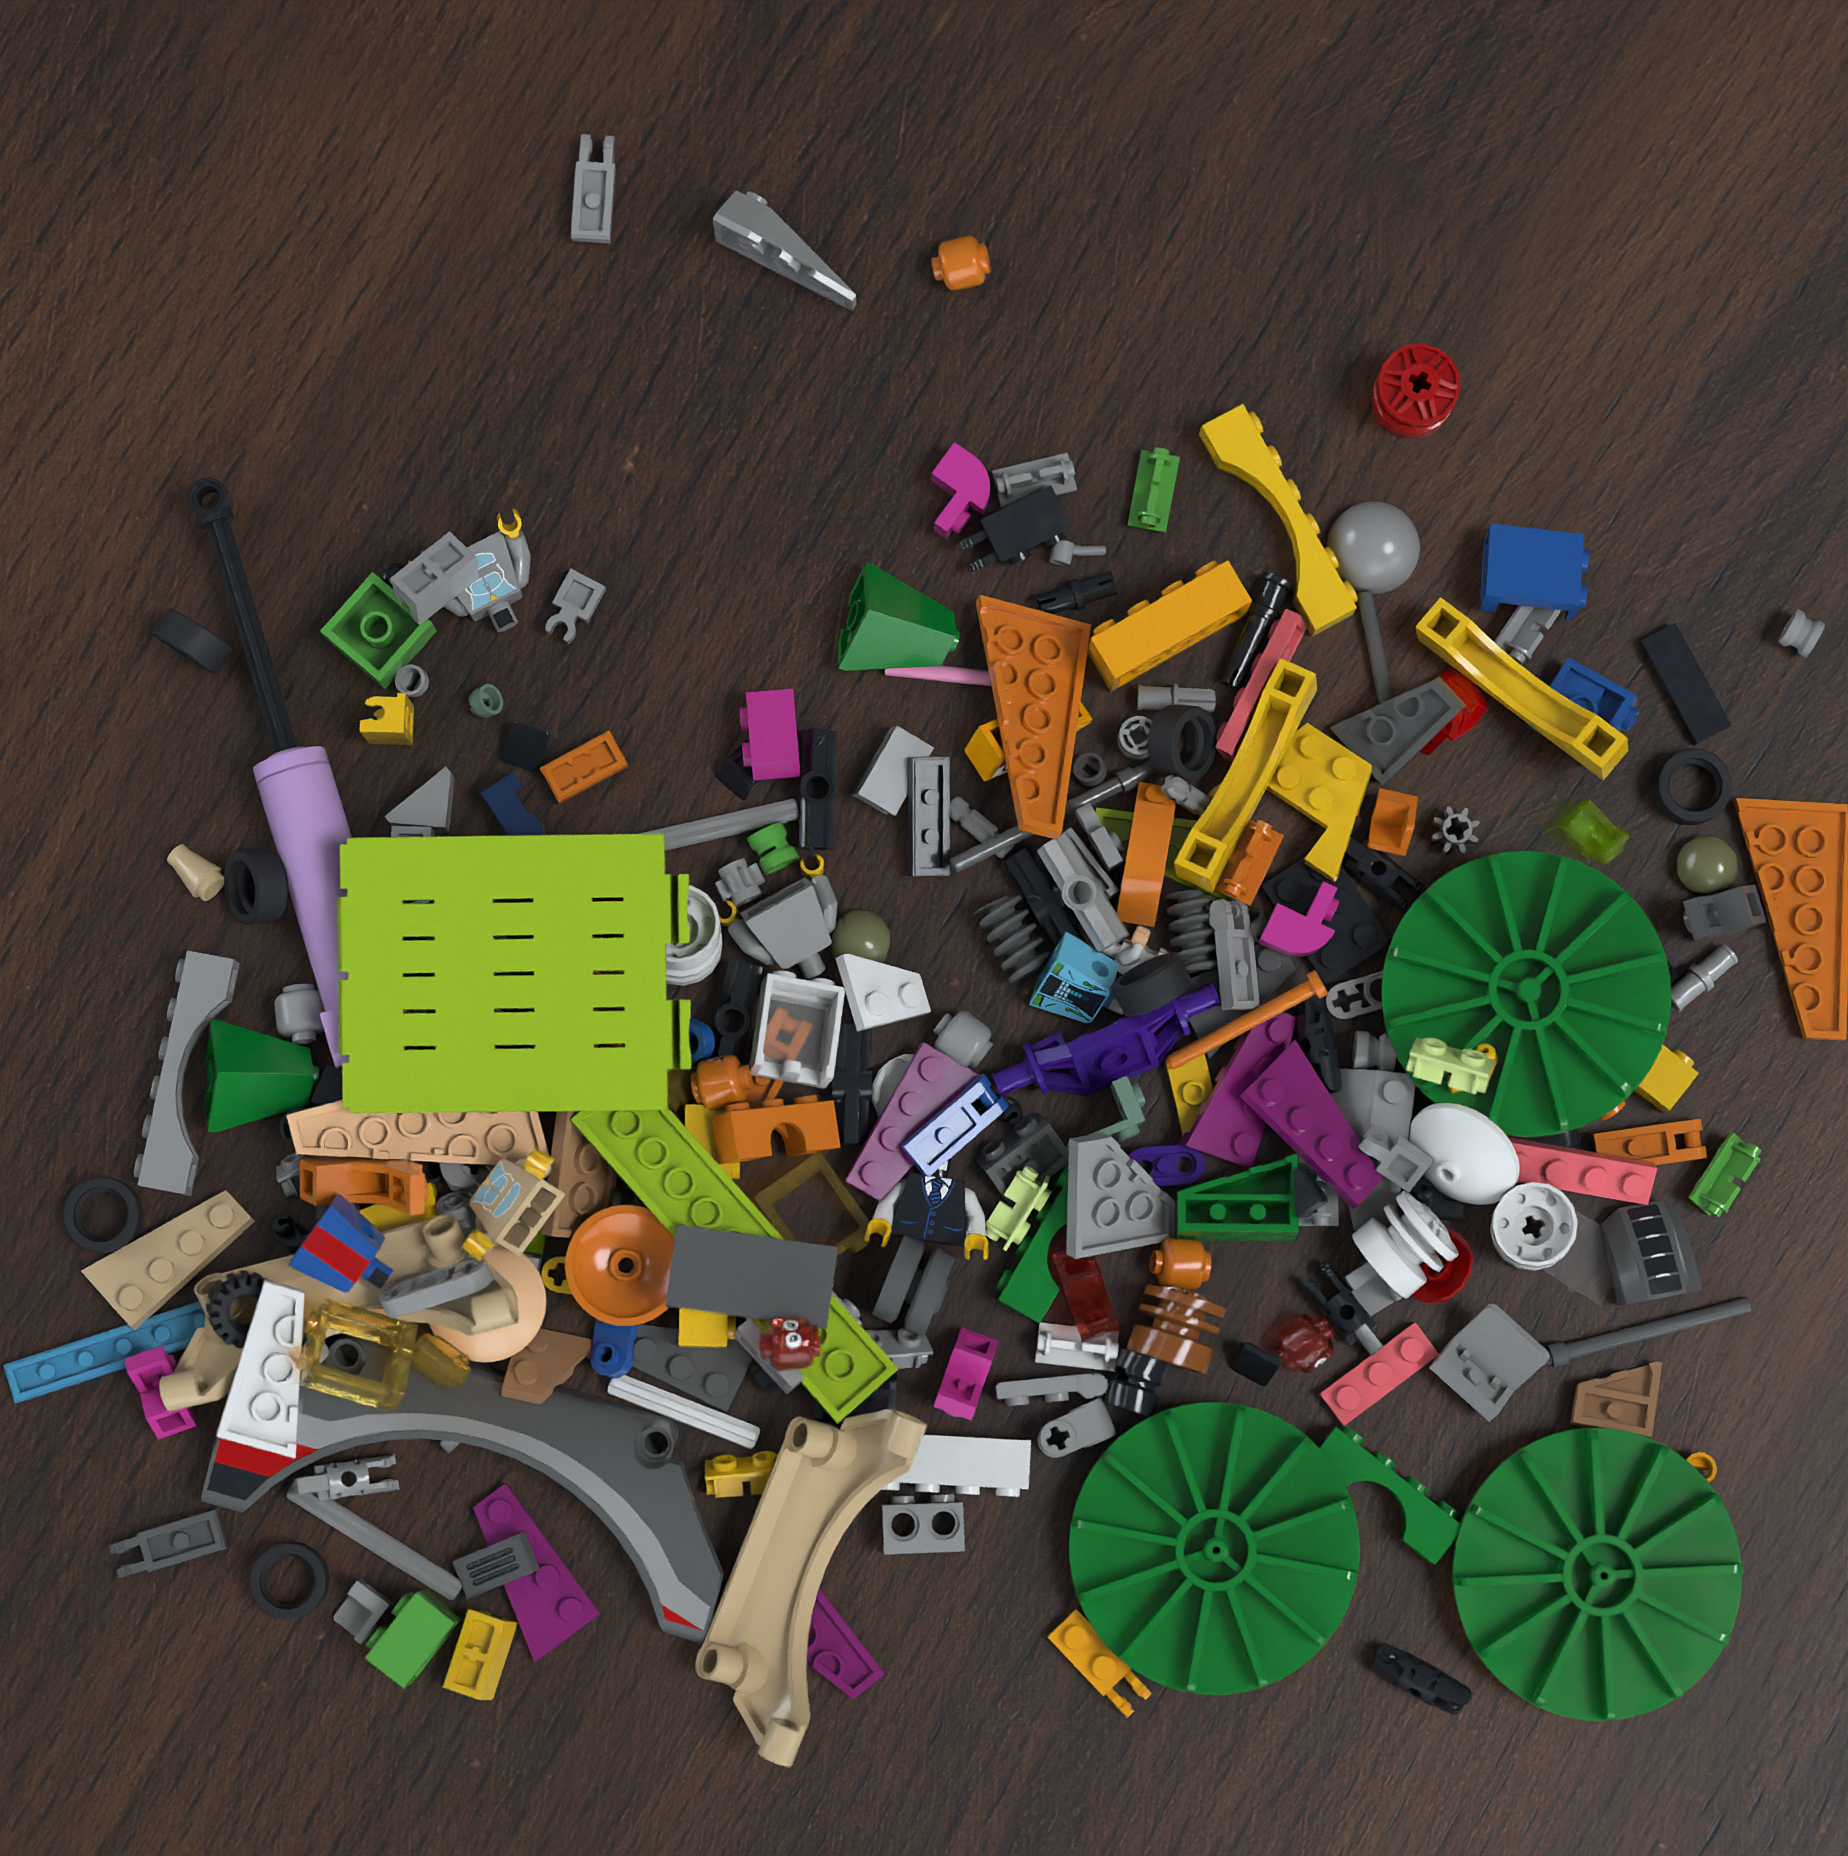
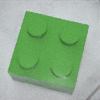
M372 572L320 632L328 642L386 690L394 681L398 670L409 664L437 630L428 619L421 625H418L412 619L409 612L410 608L406 602L399 605L395 598L394 590Z
M425 1589L415 1594L412 1591L409 1594L406 1593L391 1612L397 1618L390 1626L387 1624L383 1627L380 1626L366 1644L371 1651L365 1659L403 1689L415 1681L462 1620L460 1616Z

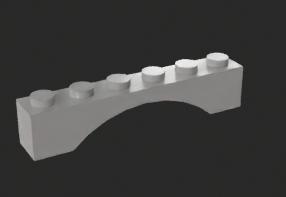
M187 950L185 959H180L175 974V981L180 983L177 998H171L167 1011V1021L172 1022L169 1037L164 1036L162 1038L159 1049V1060H163L161 1076L155 1075L151 1087L150 1097L155 1099L152 1115L147 1114L142 1130V1137L147 1138L144 1154H138L134 1167V1177L139 1178L138 1186L187 1196L192 1194L199 1156L190 1140L184 1120L182 1102L184 1073L191 1051L203 1030L208 1026L210 1020H213L220 1011L232 1002L240 965L234 959Z

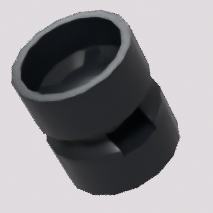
M1120 1348L1113 1368L1118 1376L1117 1379L1109 1381L1103 1402L1144 1416H1153L1159 1399L1155 1388L1163 1385L1169 1364Z

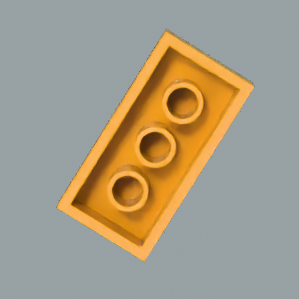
M1228 560L1220 565L1216 561L1206 564L1195 572L1197 577L1184 585L1182 580H1179L1161 591L1163 596L1152 604L1148 600H1144L1127 611L1129 615L1124 620L1116 624L1111 619L1093 630L1095 635L1091 637L1087 653L1110 692L1246 615L1252 600Z

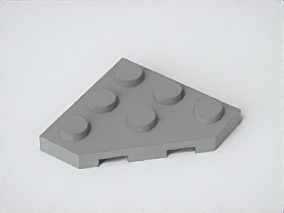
M1104 1133L1069 1139L1066 1254L1075 1259L1161 1243L1168 1237L1175 1238L1176 1202L1152 1181L1153 1178L1135 1160L1129 1158L1120 1148L1121 1146L1111 1136Z

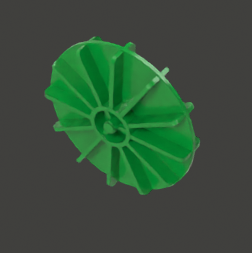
M1516 851L1491 854L1459 866L1439 878L1419 896L1402 918L1391 940L1382 974L1381 997L1385 1027L1391 1046L1401 1066L1418 1089L1434 1104L1454 1103L1474 1109L1489 1118L1488 1120L1494 1122L1506 1136L1545 1137L1562 1134L1590 1124L1614 1110L1633 1093L1651 1070L1661 1051L1670 1019L1672 995L1668 960L1661 941L1642 908L1635 902L1627 890L1622 889L1616 882L1600 871L1582 862L1570 859L1568 856L1546 852ZM1416 1038H1436L1445 1042L1447 1047L1461 1051L1464 1049H1475L1483 1043L1493 1046L1498 1056V1062L1487 1084L1485 1093L1477 1091L1475 1095L1461 1091L1451 1094L1446 1075L1452 1073L1444 1071L1441 1084L1413 1077V1072L1406 1071L1410 1058L1409 1054Z
M1201 1402L1164 1410L1146 1418L1117 1438L1095 1463L1081 1488L1075 1504L1069 1536V1560L1076 1594L1087 1619L1104 1644L1121 1661L1148 1679L1172 1689L1203 1695H1229L1265 1687L1293 1673L1313 1658L1333 1635L1347 1611L1354 1592L1360 1559L1359 1531L1351 1498L1342 1478L1323 1451L1309 1437L1277 1416L1256 1408L1224 1402Z
M1610 1428L1572 1429L1548 1435L1517 1450L1501 1462L1481 1484L1465 1509L1455 1541L1452 1569L1454 1598L1460 1621L1473 1649L1487 1669L1503 1685L1532 1705L1557 1715L1586 1721L1620 1720L1648 1713L1683 1696V1693L1690 1689L1709 1670L1731 1638L1729 1635L1739 1608L1742 1573L1744 1572L1734 1527L1722 1503V1499L1706 1478L1682 1456L1659 1442L1642 1435Z

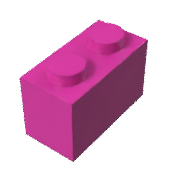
M793 689L746 692L747 707L739 708L741 731H749L750 742L742 743L744 767L752 766L753 781L801 777Z

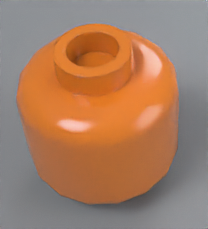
M971 235L941 242L938 248V257L932 258L936 280L944 279L945 285L951 291L979 286L985 281V274L991 273L985 243H979Z
M724 1055L702 1060L699 1062L696 1072L691 1074V1086L695 1100L698 1104L703 1103L709 1110H718L725 1108L727 1105L744 1103L747 1089L753 1087L752 1075L748 1065L742 1066L734 1055Z
M1168 1237L1163 1240L1158 1250L1152 1251L1150 1271L1152 1274L1157 1275L1161 1286L1172 1285L1195 1291L1201 1286L1202 1282H1207L1209 1279L1211 1254L1196 1239Z

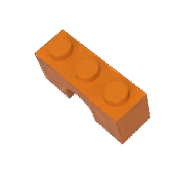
M817 1095L794 1098V1105L784 1106L783 1099L759 1102V1109H750L748 1102L725 1106L726 1113L711 1117L718 1165L753 1161L772 1156L770 1138L773 1129L782 1136L787 1157L822 1153L841 1148L834 1100L818 1102Z

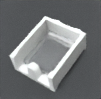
M775 971L773 974L768 973L760 984L761 989L749 1065L751 1075L825 1089L834 1077L845 994L844 987L834 986L835 983L833 981L823 978H815L811 981L797 979L795 974L787 971Z

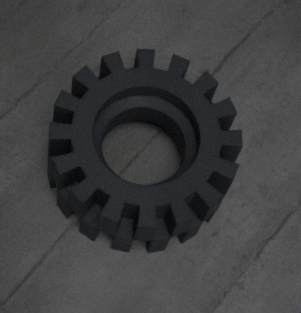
M247 1270L240 1271V1275L237 1276L233 1272L227 1274L228 1279L224 1282L219 1279L215 1283L216 1291L210 1290L208 1294L210 1304L206 1303V1311L209 1314L207 1318L216 1334L228 1345L232 1343L236 1348L240 1349L244 1347L251 1322L247 1324L234 1322L230 1316V1307L240 1296L250 1295L259 1299L265 1280L259 1273L253 1272L252 1275Z

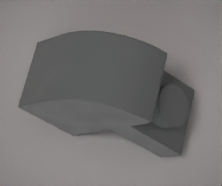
M1755 885L1740 886L1718 894L1683 901L1685 907L1683 913L1684 923L1688 931L1692 933L1695 942L1766 923Z

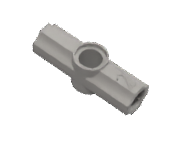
M1063 833L1057 840H1050L1037 850L1060 888L1064 903L1074 911L1098 953L1112 947L1129 935L1104 894L1102 883L1093 876L1068 833ZM1082 881L1086 882L1092 891L1090 900L1084 904L1080 903L1074 895L1076 885Z

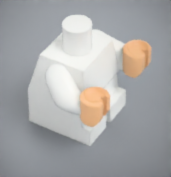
M1137 925L1131 940L1124 939L1123 944L1116 943L1101 953L1114 958L1119 966L1118 972L1123 975L1149 959L1171 952L1160 948L1159 952L1149 949L1146 943L1149 939L1150 930Z

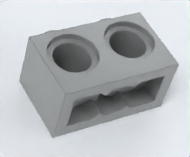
M954 1494L930 1495V1503H914V1496H890V1504H882L884 1554L965 1551L963 1502H955ZM941 1511L951 1513L955 1519L953 1530L945 1535L936 1533L931 1524L934 1515ZM899 1513H907L915 1521L914 1530L907 1536H899L892 1530V1519Z

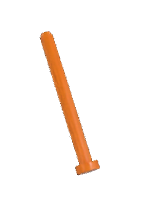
M1314 970L1306 974L1309 979L1308 981L1171 1053L1165 1059L1169 1069H1177L1315 994H1317L1319 999L1328 995L1317 971Z

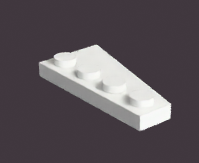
M267 1279L264 1280L217 1430V1437L295 1458L304 1290Z

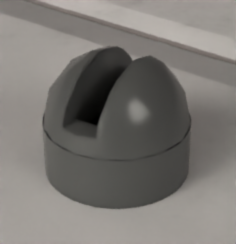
M1095 753L1080 755L1073 766L1076 778L1085 786H1098L1106 777V765L1102 758ZM1087 765L1097 775L1092 777L1085 771H1083V769Z

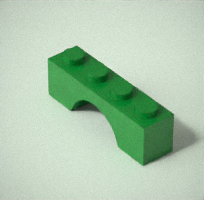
M1066 1165L1055 1184L1061 1191L1054 1203L1047 1200L1035 1218L1036 1221L1041 1223L1035 1236L1032 1237L1026 1234L1015 1255L1020 1257L1021 1260L1014 1272L1006 1269L995 1287L997 1291L1001 1292L997 1301L1037 1324L1041 1323L1060 1290L1050 1275L1047 1265V1251L1055 1233L1067 1224L1068 1165Z
M1345 1425L1342 1430L1332 1426L1318 1444V1447L1334 1465L1345 1486L1359 1481H1372L1389 1490L1397 1500L1401 1510L1402 1526L1399 1539L1429 1563L1436 1565L1458 1536L1461 1524L1456 1520L1460 1514L1443 1500H1440L1437 1505L1424 1496L1428 1489L1409 1475L1404 1480L1392 1470L1396 1464L1383 1453L1377 1450L1372 1455L1360 1445L1364 1439Z

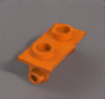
M1250 820L1214 890L1251 906L1284 835L1271 830L1272 826L1264 821L1258 820L1256 823Z

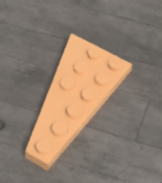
M342 1099L286 1115L297 1154L496 1165L502 1159L515 1164L519 1159L527 1158L534 1148L549 1156L537 1111L350 1114V1107L343 1108Z

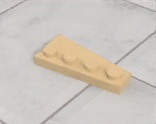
M225 1190L81 1270V1272L127 1324L136 1330L255 1221L232 1195Z

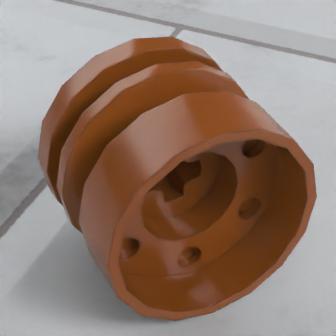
M1146 1284L1143 1294L1160 1302L1158 1307L1140 1303L1138 1309L1154 1318L1152 1326L1133 1325L1126 1350L1166 1362L1172 1366L1207 1375L1214 1349L1198 1341L1200 1333L1219 1334L1220 1328L1204 1322L1206 1315L1224 1319L1227 1309L1216 1305L1206 1296L1172 1285L1154 1286Z

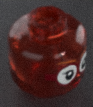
M1300 1314L1278 1332V1346L1275 1347V1351L1292 1372L1296 1373L1300 1370L1303 1373H1311L1334 1354L1335 1348L1331 1338L1336 1334L1323 1317L1320 1316L1315 1320L1310 1315Z
M804 1316L772 1319L768 1323L766 1334L759 1335L761 1358H769L772 1368L776 1371L810 1368L814 1358L820 1357L821 1352L817 1325H811L810 1321Z

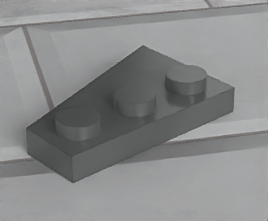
M1437 677L1336 723L1330 729L1351 752L1372 765L1371 774L1384 785L1467 705L1441 677Z
M1257 944L1254 946L1259 1002L1262 1005L1294 972L1295 967L1290 957ZM1218 966L1212 968L1211 971L1203 972L1191 978L1192 982L1189 988L1181 994L1184 995L1212 982L1221 1003ZM1222 1005L1216 1006L1190 1017L1189 1024L1198 1040L1252 1010H1222ZM1222 1045L1205 1053L1207 1059H1209Z
M638 1324L636 1343L633 1348L634 1359L632 1367L728 1412L753 1357L736 1338L727 1340V1348L679 1347V1329Z

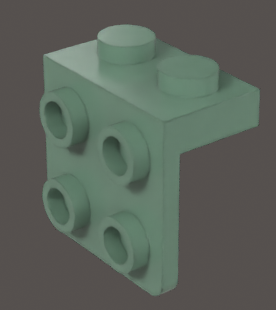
M1127 1076L1113 1081L1109 1087L1123 1121L1090 1135L1104 1133L1114 1137L1115 1141L1119 1143L1138 1135L1140 1132L1138 1126L1145 1122L1141 1107L1146 1104L1138 1082L1130 1084Z

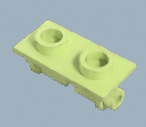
M1416 1038L1409 1054L1410 1058L1406 1071L1413 1072V1077L1438 1084L1442 1082L1444 1071L1450 1072L1452 1075L1448 1087L1476 1095L1477 1091L1485 1093L1489 1074L1495 1060L1486 1058L1485 1054L1474 1049H1464L1461 1051L1447 1047L1445 1042L1436 1038Z
M1025 1166L1022 1171H1017L1016 1176L1004 1193V1196L1016 1202L1015 1206L1012 1208L1000 1200L989 1219L985 1222L987 1227L986 1236L994 1241H998L1000 1236L1006 1240L1003 1247L1005 1251H1007L1012 1241L1018 1245L1020 1244L1031 1224L1025 1221L1033 1208L1040 1212L1052 1192L1046 1188L1050 1176L1047 1175L1041 1183L1036 1179L1039 1173L1028 1166Z

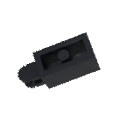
M1046 485L979 518L978 521L982 530L956 542L959 551L968 550L987 538L993 552L971 560L967 564V568L972 573L997 560L998 562L1008 560L1010 566L1031 556L1029 548L1043 543L1044 547L1048 548L1066 539L1064 531L1072 527L1052 486Z

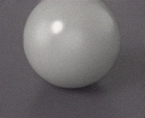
M1368 501L1348 508L1335 520L1327 538L1326 547H1330L1337 558L1339 567L1336 568V571L1342 582L1349 581L1353 589L1359 592L1372 591V594H1381L1392 591L1407 581L1418 563L1420 540L1415 525L1402 510L1385 502Z

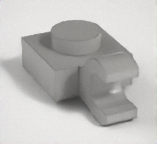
M1371 1124L1364 1133V1140L1358 1147L1365 1154L1379 1160L1376 1168L1377 1172L1407 1192H1410L1430 1167L1433 1160L1430 1155L1401 1136L1393 1144L1385 1131L1374 1124Z

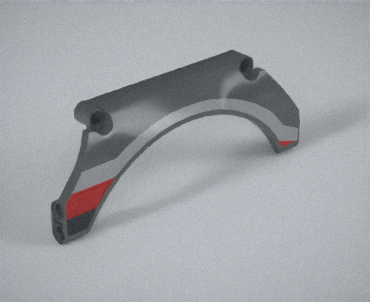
M352 1329L339 1335L331 1345L326 1361L324 1360L311 1368L300 1369L295 1458L220 1437L216 1439L201 1501L239 1513L247 1510L273 1485L296 1470L327 1455L358 1445L386 1440L422 1438L474 1445L515 1458L541 1471L571 1491L594 1511L617 1537L635 1564L649 1592L657 1620L664 1633L701 1644L705 1641L725 1572H723L701 1519L683 1461L671 1459L679 1431L675 1422L666 1416L558 1386L553 1389V1394L541 1405L501 1397L502 1386L506 1376L505 1371L367 1333L359 1329ZM343 1344L354 1346L358 1351V1358L353 1359L345 1356L341 1346ZM654 1431L663 1433L667 1437L668 1443L665 1445L654 1444L649 1438V1433Z

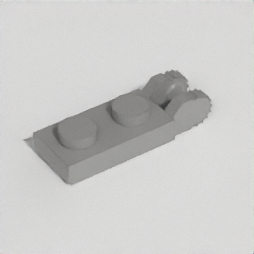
M581 135L579 161H576L571 225L572 241L611 243L616 172L614 164V136L605 137L603 142V163L590 162V153H592L591 135Z
M1216 899L1209 908L1210 925L1216 930V956L1222 1010H1254L1260 1006L1253 930L1250 928L1248 905L1238 900L1226 901L1225 899Z
M1093 1373L1000 1382L994 1385L995 1399L1005 1398V1406L1029 1404L1028 1396L1044 1395L1045 1402L1069 1400L1068 1392L1074 1391L1083 1398L1099 1397L1106 1393L1107 1385L1109 1384L1107 1379L1104 1378L1105 1376Z

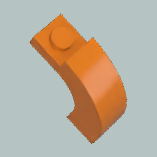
M1139 782L1117 907V915L1121 922L1150 927L1155 926L1176 804L1174 798L1170 799L1163 794L1161 790L1162 785Z
M350 1156L300 1159V1199L315 1206L330 1205L339 1193L350 1203L385 1205L408 1215L425 1214V1201L428 1198L429 1189L425 1174L422 1173L421 1164L400 1159H374Z

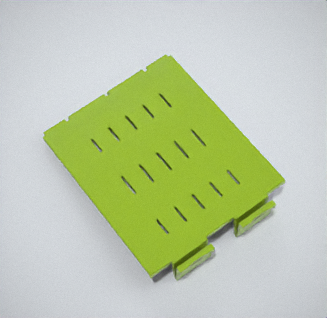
M665 834L347 838V844H340V889H347V897H337L338 972H348V980H338L339 1055H349V1063H342L343 1108L350 1107V1114L668 1110V1069H691L689 1045L691 1010L690 1000H667L666 943H690V929L687 917L689 874H665ZM623 897L624 900L593 902V898ZM533 898V902L530 903H494V899ZM403 900H434V904H403ZM593 934H624V938H593ZM494 935H534V939H494ZM435 936V940L403 941V937ZM624 970V974L593 975V971ZM534 971V975L494 976V972ZM404 973H435V977H404ZM594 1007H625V1011H594ZM495 1008H535V1012H495ZM435 1009L436 1013H404V1010ZM625 1043V1047L594 1048V1044ZM535 1044V1048L495 1049V1045ZM405 1046H436V1050H405Z

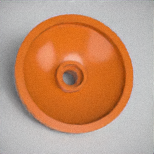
M618 1205L600 1210L580 1225L569 1243L565 1259V1271L571 1293L587 1313L608 1324L632 1326L653 1320L669 1308L665 1307L675 1239L647 1208L634 1205ZM624 1257L632 1259L634 1263V1268L630 1273H623L618 1268L619 1261Z

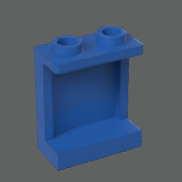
M1491 523L1483 546L1479 611L1495 612L1499 603L1565 610V619L1573 620L1578 609L1585 607L1587 599V585L1581 584L1582 572H1587L1589 564V549H1583L1584 534Z

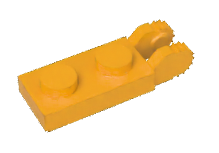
M1077 1609L1047 1636L1102 1696L1106 1694L1127 1718L1134 1711L1131 1709L1130 1703L1124 1697L1119 1696L1112 1688L1124 1677L1140 1697L1146 1700L1152 1694L1130 1671L1132 1668L1121 1661L1104 1644L1091 1624Z

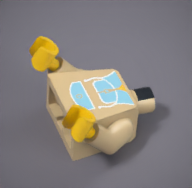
M534 1148L527 1158H521L515 1164L502 1159L494 1168L487 1166L477 1173L475 1182L479 1189L470 1199V1207L476 1214L474 1220L476 1230L468 1236L462 1245L466 1252L478 1262L483 1254L490 1252L497 1244L504 1246L519 1256L523 1253L566 1195L563 1191L543 1180V1178L550 1174L551 1163H553L554 1159Z

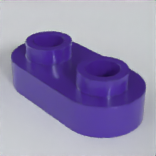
M1182 1145L1142 1147L1134 1150L1128 1156L1137 1163L1140 1161L1150 1163L1152 1169L1149 1175L1158 1187L1191 1184L1200 1178L1205 1167L1204 1157L1201 1152ZM1184 1157L1190 1161L1191 1168L1188 1172H1180L1177 1169L1176 1163L1179 1158Z

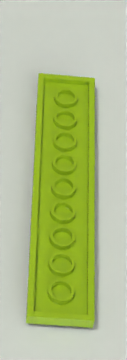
M669 1108L668 1110L580 1111L571 1118V1121L674 1239L677 1225L785 1240ZM832 1293L827 1329L804 1326L808 1328V1333L805 1335L802 1329L803 1326L800 1325L796 1331L802 1335L803 1342L800 1347L796 1348V1355H791L790 1348L784 1343V1338L782 1344V1337L788 1331H783L778 1323L781 1325V1322L750 1318L803 1375L804 1378L801 1380V1383L837 1424L898 1370V1367Z

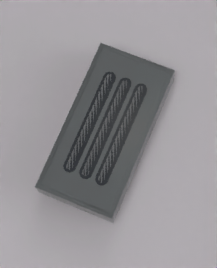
M525 1532L452 1561L467 1599L540 1569Z

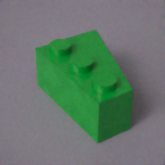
M1297 1154L1287 1156L1283 1160L1264 1166L1259 1165L1250 1168L1248 1171L1236 1175L1225 1176L1178 1191L1175 1198V1238L1196 1239L1198 1241H1295L1299 1232L1298 1218L1295 1214L1293 1171L1298 1168Z

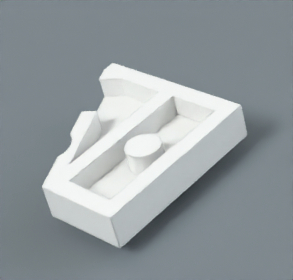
M844 954L835 958L857 1031L922 1016L931 1012L920 974L851 954Z

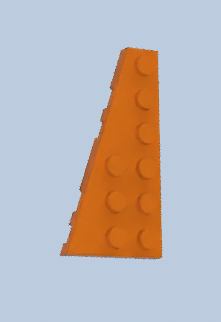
M979 595L975 601L1018 827L1021 831L1057 840L1062 834L1091 624Z
M1735 798L1733 800L1803 1039L1844 1041L1847 1035L1848 804Z

